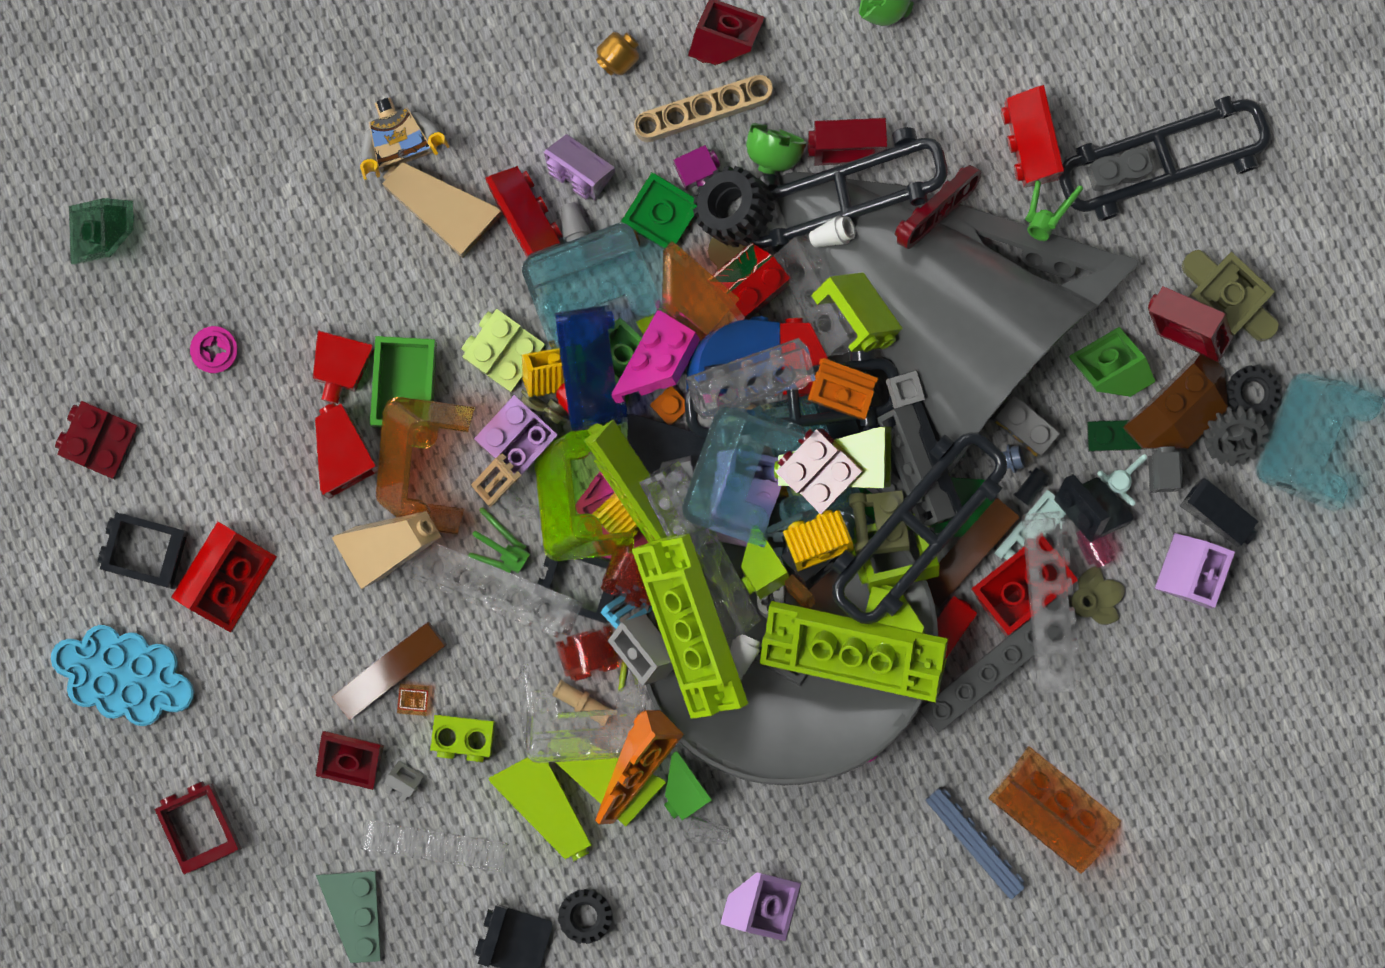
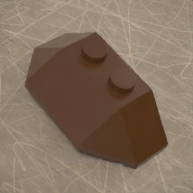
M1198 353L1122 428L1142 449H1157L1159 447L1188 449L1203 434L1204 430L1209 428L1208 421H1216V414L1218 412L1223 414L1228 408L1225 369L1219 362Z

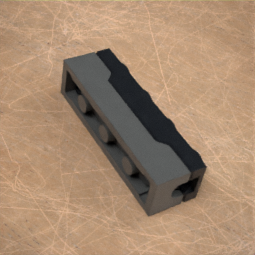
M921 401L895 408L877 418L880 427H891V455L907 496L938 461L929 453L937 444V440ZM948 468L913 508L915 517L927 527L951 520L962 508Z

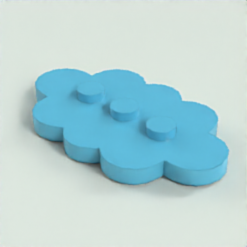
M98 625L89 629L82 641L75 639L62 640L52 650V667L60 675L69 678L67 692L72 702L81 707L96 706L101 715L106 718L116 719L126 716L129 722L135 725L148 726L160 718L163 710L169 712L184 711L191 705L194 699L193 684L188 678L176 673L178 659L175 652L170 647L162 644L149 646L146 639L138 633L130 632L120 636L112 627Z

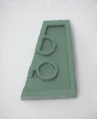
M376 871L316 875L350 963L381 961Z

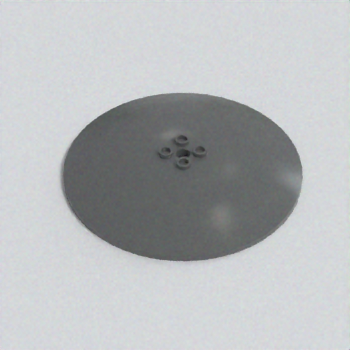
M778 497L764 534L783 532L788 530L789 525L797 521H804L805 523L816 519L819 512L804 497ZM834 503L828 510L833 512L840 510L851 540L854 539L855 523L853 509L839 503ZM866 515L867 525L874 524L875 520ZM704 525L694 531L691 536L710 563L709 568L704 573V577L729 649H731L732 639H736L738 633L761 643L758 647L760 652L741 679L748 705L743 708L719 711L712 716L691 719L674 669L667 678L646 685L655 709L661 710L684 734L679 742L709 766L728 775L746 781L783 786L820 782L843 775L862 766L891 745L914 718L923 700L760 664L762 640L766 633L767 618L763 617L759 612L756 593L749 594L741 581L745 577L741 566L746 547L704 539ZM784 540L783 542L785 547H783V549L787 547V543ZM773 541L769 542L773 550L774 548H782L775 546ZM908 550L873 554L870 558L874 574L915 563ZM833 569L815 584L809 592L788 572L791 582L785 585V604L851 618L834 601L832 594L833 584L839 574ZM857 573L845 587L844 593L860 610L866 612L870 593L867 584L861 585ZM926 579L914 582L903 596L924 626L925 634L938 637V621ZM773 593L769 594V602L767 604H763L766 605L768 609L771 601H775ZM647 597L644 607L648 612L651 606L649 597ZM652 610L649 613H647L646 616L650 619V621L660 632L656 617Z

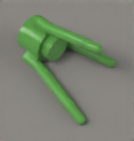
M1036 181L1030 209L1025 218L1030 223L1027 228L1028 233L1039 241H1047L1059 220L1083 190L1081 185L1076 188L1067 200L1063 201L1053 214L1048 210L1036 212L1041 181Z
M480 508V513L513 546L508 544L504 548L481 533L474 531V537L502 554L500 560L503 562L475 553H469L468 557L500 568L510 574L511 570L518 574L530 553L524 550L526 545L519 542L485 508Z

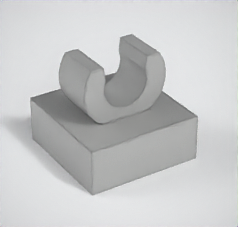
M917 371L886 380L894 409L925 400Z
M398 761L384 782L388 785L386 793L390 794L395 789L402 793L399 801L404 802L407 797L410 798L415 792L424 775Z

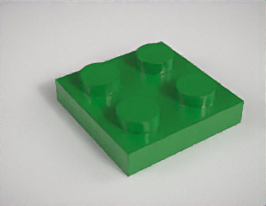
M651 172L621 220V224L637 231L639 235L667 252L672 253L694 218L693 209L697 205L693 203L694 197Z

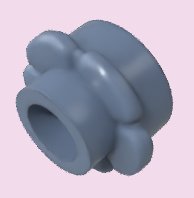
M1008 444L1006 447L1007 451L1002 453L1006 457L1007 469L1011 468L1013 473H1017L1018 469L1025 468L1023 453L1020 445L1011 447Z

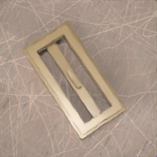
M503 453L496 457L471 484L489 507L498 502L522 476L518 471L515 474L511 471L514 467L511 462L507 465L504 463L506 456ZM498 467L499 470H500V472H499V473L497 474V476L485 487V489H483V487L481 486V484H482V483L494 472V470ZM506 477L508 480L490 497L488 494Z

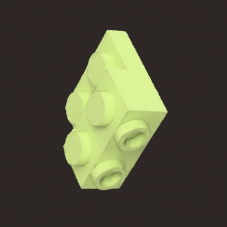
M496 309L493 314L488 311L478 325L482 330L476 338L471 335L461 348L465 352L462 357L512 393L523 376L522 355L540 352L545 347V344Z

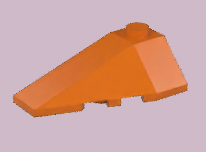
M646 710L635 718V725L627 735L595 819L599 825L613 824L684 735L661 710Z

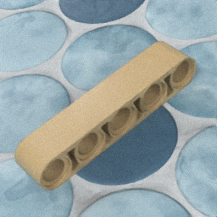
M755 75L645 111L635 119V134L643 142H653L763 106L771 99L772 83L766 76ZM761 84L766 87L767 93L762 97H756L752 94L751 88L754 85ZM733 93L738 96L740 101L735 106H728L723 101L724 96ZM704 102L708 103L712 110L707 115H699L695 107L699 103ZM672 112H680L684 119L680 124L674 125L668 121V115ZM644 121H652L656 125V129L649 134L643 133L639 127Z

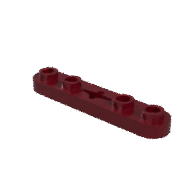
M972 165L960 168L956 176L951 181L947 180L939 192L922 207H917L906 221L902 220L895 231L897 244L906 249H911L972 194L980 181L981 170Z

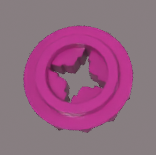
M210 326L200 330L193 337L190 345V355L194 364L199 369L211 374L224 372L233 365L238 354L236 340L232 334L218 326ZM216 338L217 346L225 350L226 353L216 354L212 362L211 354L202 350V348L212 347Z

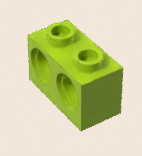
M434 715L430 751H437V757L454 759L455 753L466 754L467 761L484 762V757H491L495 721ZM445 729H451L456 734V740L451 746H445L440 741V734ZM475 732H481L485 736L486 742L481 749H474L469 743L470 736Z

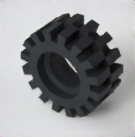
M1250 365L1241 368L1231 376L1226 385L1228 406L1232 407L1233 412H1237L1238 407L1242 406L1245 412L1253 408L1255 414L1260 413L1262 417L1267 416L1278 406V401L1281 399L1280 389L1282 388L1281 384L1277 382L1278 377L1276 375L1273 376L1270 373V369H1264L1260 365ZM1247 382H1258L1263 387L1264 398L1260 403L1251 404L1244 399L1242 389Z
M589 889L574 891L564 899L559 908L558 922L561 927L560 929L567 938L576 943L590 944L598 941L608 932L611 926V906L607 899L597 891ZM580 905H590L595 909L597 920L593 926L581 928L575 923L573 915L577 907Z

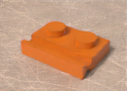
M825 358L820 359L819 370L816 372L808 401L861 420L866 419L874 394L875 382L878 381V378Z

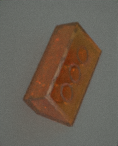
M1029 746L988 797L989 800L1080 874L1101 854L1121 823V820Z

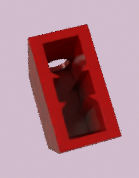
M318 331L313 379L325 383L321 400L338 404L342 388L356 391L374 353L375 348L373 345Z

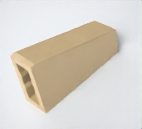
M403 162L398 167L393 165L383 176L385 179L382 183L384 188L462 258L502 216L501 211L497 207Z
M425 511L355 526L335 535L332 539L358 585L363 589L389 575L440 539L441 535L429 514Z

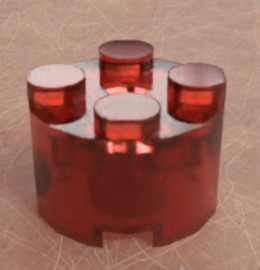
M628 546L615 547L600 588L606 593L612 595L619 594L626 597L624 601L631 606L641 608L643 603L651 606L633 553H628Z
M612 625L604 626V632L591 629L566 637L567 644H564V641L561 640L555 642L565 677L570 676L571 680L578 681L591 677L590 671L599 669V671L606 672L620 667L618 661L622 659L608 642V639L614 633Z

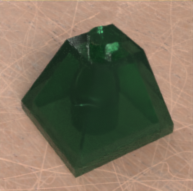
M101 198L69 206L71 265L109 258L114 254L134 230L133 201Z

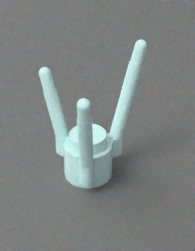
M1144 454L1139 457L1125 471L1115 470L1109 475H1106L1103 471H1098L1097 474L1114 494H1119L1122 500L1134 506V499L1127 494V490H1129L1132 483L1130 475L1144 463L1147 455Z

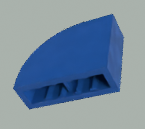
M757 316L752 317L751 320H739L729 323L708 334L697 345L689 360L686 390L694 382L705 379L704 367L709 365L728 364L729 376L780 370V322H771L768 317ZM781 382L711 390L701 393L770 398L781 392Z

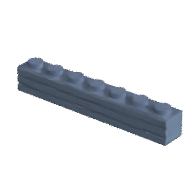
M938 788L925 799L926 803L1007 897L1012 900L1025 888L1023 885L1025 881L1018 873L1014 875L1011 872L1013 867L1006 859L1002 861L999 858L1000 852L994 845L990 847L986 843L988 838L982 831L978 833L973 828L976 826L969 817L965 818L961 814L963 809L957 803L953 804L949 800L951 795L945 789L941 790Z

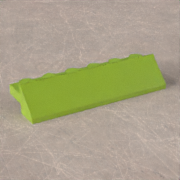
M611 420L604 426L595 423L588 428L587 431L590 436L584 441L596 458L594 463L647 542L650 543L673 534H677V536L690 534L615 421ZM690 535L704 574L709 568L710 563Z
M673 534L633 548V555L690 718L712 716L719 711L740 709L748 705L690 534L678 536Z
M771 601L768 609L766 633L762 640L760 664L936 702L946 664L945 656L948 639L877 623L861 624L849 617Z

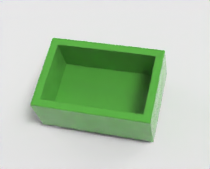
M375 336L370 425L372 428L432 431L437 342L435 339Z

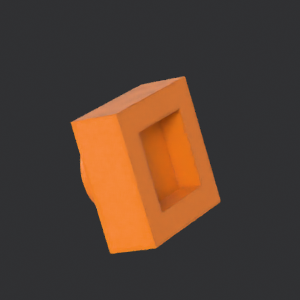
M673 386L668 387L649 405L667 425H673L685 413V399Z

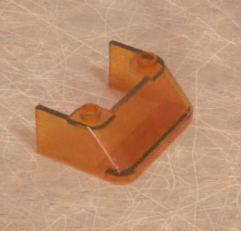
M671 241L663 250L662 307L664 312L695 331L700 341L713 331L729 324L735 318L730 310L739 301V298L683 249Z
M394 397L386 403L382 419L376 499L382 507L396 518L427 511L438 532L458 535L464 516L463 508L427 504L418 499L408 498L412 447H431L438 438L439 428L469 432L475 407L404 397Z

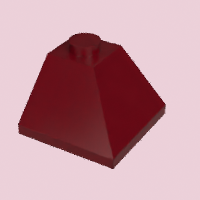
M708 0L697 24L688 56L702 63L718 65L751 52L765 17L718 0Z

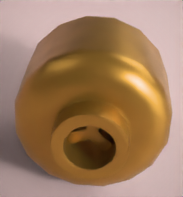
M613 32L596 49L598 55L596 61L611 76L614 73L623 75L638 61L639 53L636 48L639 44L629 33L623 36L618 32Z

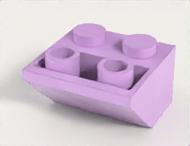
M514 395L474 440L494 459L503 453L506 456L504 463L507 465L511 462L514 466L511 471L514 474L518 471L522 475L553 442L558 434Z
M1174 533L1154 589L1202 607L1213 609L1216 607L1235 551L1204 540Z

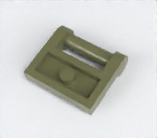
M902 490L873 494L854 493L848 497L849 506L853 508L857 538V542L854 544L856 554L869 541L865 507L874 508L876 531H878L903 502ZM902 521L874 554L909 550L907 525Z

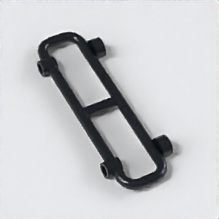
M1226 96L1214 101L1216 108L1095 149L1092 143L1084 144L1076 148L1077 155L1068 158L1062 164L1064 172L1060 176L1059 182L1065 199L1067 200L1075 191L1070 178V173L1074 168L1091 164L1099 158L1111 156L1154 141L1165 174L1084 201L1077 197L1071 207L1081 212L1095 210L1097 219L1101 222L1121 214L1117 202L1232 163L1237 175L1252 171L1259 167L1255 155L1265 151L1271 141V130L1265 113L1255 101L1242 99L1232 102L1231 96ZM1240 111H1249L1253 115L1260 134L1259 140L1256 143L1176 170L1165 137L1217 119H1224Z
M904 127L894 131L892 134L895 147L790 183L780 185L779 176L775 174L760 176L758 179L764 182L769 187V191L773 193V200L834 180L840 211L786 229H773L769 235L761 236L756 242L750 240V243L759 248L772 246L773 251L781 252L790 248L789 240L809 234L810 231L815 230L838 215L842 217L848 216L850 219L907 200H910V204L913 206L925 204L928 201L927 194L939 189L947 178L948 171L944 150L935 139L928 137L917 139L914 128ZM924 149L932 152L936 173L931 180L913 182L907 185L905 189L855 206L851 205L845 176Z
M873 349L868 352L850 351V361L837 362L861 372L883 370L887 374V379L899 376L897 368L891 361L885 358H874ZM728 364L705 366V379L694 382L688 388L684 402L689 430L701 439H715L716 445L733 443V436L860 420V426L878 424L877 418L893 410L894 407L889 393V399L885 404L869 406L866 419L863 420L839 411L801 415L798 379L814 378L820 365L729 376ZM786 381L789 417L716 425L714 427H703L698 421L696 399L701 392Z
M970 432L961 435L954 442L945 434L929 452L938 460L861 551L854 556L845 549L831 565L830 568L839 574L833 584L832 594L834 601L852 619L861 624L869 625L878 622L887 613L893 616L904 604L900 597L986 498L992 501L1003 489L999 482L1007 471L1006 457L985 436ZM971 444L976 445L994 460L995 469L937 536L910 511L965 447ZM903 521L925 540L929 546L877 607L871 612H864L845 596V587Z

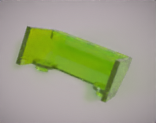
M587 429L573 430L556 439L534 461L543 548L547 557L555 561L633 553V531L603 534L602 524L595 515H576L571 461L584 459L591 453V450L584 441L590 436Z

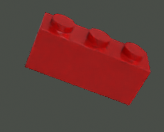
M1044 85L1006 98L1004 102L1005 107H1001V116L1004 125L1009 124L1011 135L1007 136L1010 153H1016L1018 164H1014L1017 182L1022 181L1023 187L1026 188L1035 186L1038 180L1041 181V184L1058 181L1064 170Z
M518 166L485 178L491 194L530 264L561 247L559 239L563 235L555 222L551 224L548 222L545 213L549 212L541 196L535 198L530 188L535 185L527 171L521 173Z
M217 521L171 598L231 633L277 556Z
M1041 533L973 586L971 590L988 616L1006 637L1077 582L1078 579Z

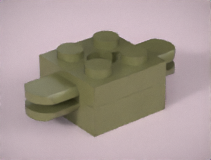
M1201 250L1192 251L1184 258L1181 267L1182 271L1198 286L1188 297L1225 313L1233 336L1242 327L1260 342L1267 341L1276 334L1279 323L1262 306L1275 291L1233 252H1230L1219 264Z

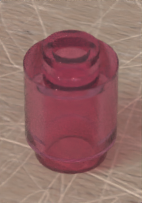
M1081 531L1076 532L1078 537L1076 542L1089 566L1095 564L1096 568H1099L1113 561L1110 555L1114 554L1115 551L1107 535L1090 543Z

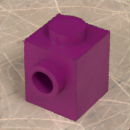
M706 145L673 159V165L685 190L695 186L699 187V185L703 187L706 183L704 179L707 176L712 177L713 171L721 166L714 150L709 152Z

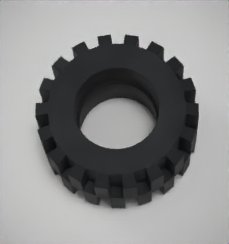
M726 166L723 171L719 169L713 171L712 177L707 176L704 179L706 183L703 187L699 185L697 189L699 196L694 197L693 203L697 207L693 209V212L698 217L696 220L697 224L702 227L703 231L727 246L739 247L740 244L747 246L750 245V240L756 242L760 239L759 234L761 232L765 233L768 230V227H766L767 223L773 220L774 216L771 215V211L775 210V204L771 202L774 199L773 193L769 191V187L764 182L741 167L735 166L733 169L731 166ZM742 196L738 210L730 217H726L730 204L736 198Z

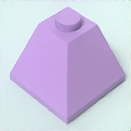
M758 872L728 895L721 924L744 932L786 941L801 883Z

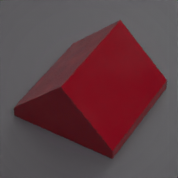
M322 731L316 776L373 790L384 745Z

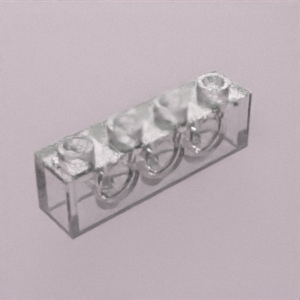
M809 235L794 237L774 257L790 277L788 284L793 291V295L802 308L807 322H810L827 357L845 354L849 352L848 346L857 338L856 332L835 303L817 305L811 296L829 277L836 276L822 247L815 248L810 242Z
M799 338L686 377L694 410L703 419L719 418L726 411L747 408L752 402L761 399H773L780 392L789 389H801L807 386V383L816 380L809 349ZM785 367L781 375L775 376L779 368ZM757 376L755 383L747 386L748 381L752 377ZM729 386L726 394L719 396L720 390Z

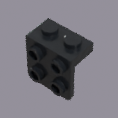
M1072 474L1064 479L1054 498L1055 502L1090 543L1129 525L1133 520L1132 513L1114 492L1108 488V485L1098 477L1082 484Z
M498 904L495 905L494 910L488 909L483 925L488 928L485 939L479 938L474 954L479 956L478 964L497 968H540L553 927L552 922L548 919Z

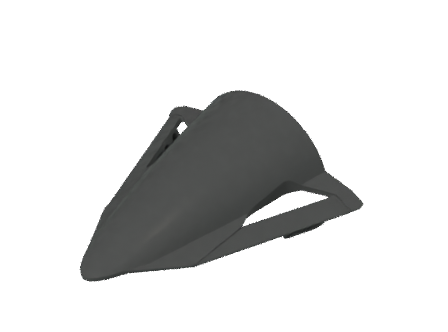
M786 173L780 177V185L813 175L814 173ZM846 179L852 206L907 188V186ZM834 180L778 199L787 228L840 211ZM927 194L928 201H929L934 195ZM910 200L851 219L855 226L856 234L854 239H851L848 244L815 248L810 242L809 234L791 239L790 243L805 303L836 363L850 361L848 346L857 338V334L835 303L817 305L811 295L831 276L864 272L903 328L895 336L896 341L891 346L883 350L881 348L873 349L874 358H885L891 361L897 368L899 376L917 371L925 400H922L921 403L928 416V421L937 442L945 434L955 442L963 434L970 432L979 433L1013 389L1051 347L1076 323L1094 311L1138 265V261L1135 258L1123 254H1113L1055 234H1051L1047 241H1039L1028 233L1027 225L961 204L911 249H906L897 244L896 228L902 220L906 221L911 217L917 207L924 205L913 206L910 204ZM978 235L1023 249L1021 255L1023 262L1031 268L1068 278L1074 275L1077 267L1092 271L1093 273L1061 285L1046 281L986 247ZM862 371L863 373L871 375L870 371ZM875 383L870 406L885 404ZM970 445L965 447L948 467L949 473L958 465ZM891 456V468L899 475Z

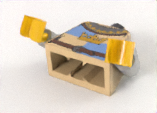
M390 97L384 98L375 103L380 118L370 121V129L364 133L360 152L362 160L360 169L364 180H367L366 175L369 172H376L378 178L380 177V172L389 170L393 165L399 166L402 162L407 163L430 153L437 155V146L444 144L449 148V144L434 123L419 112L410 113L408 108L396 111Z

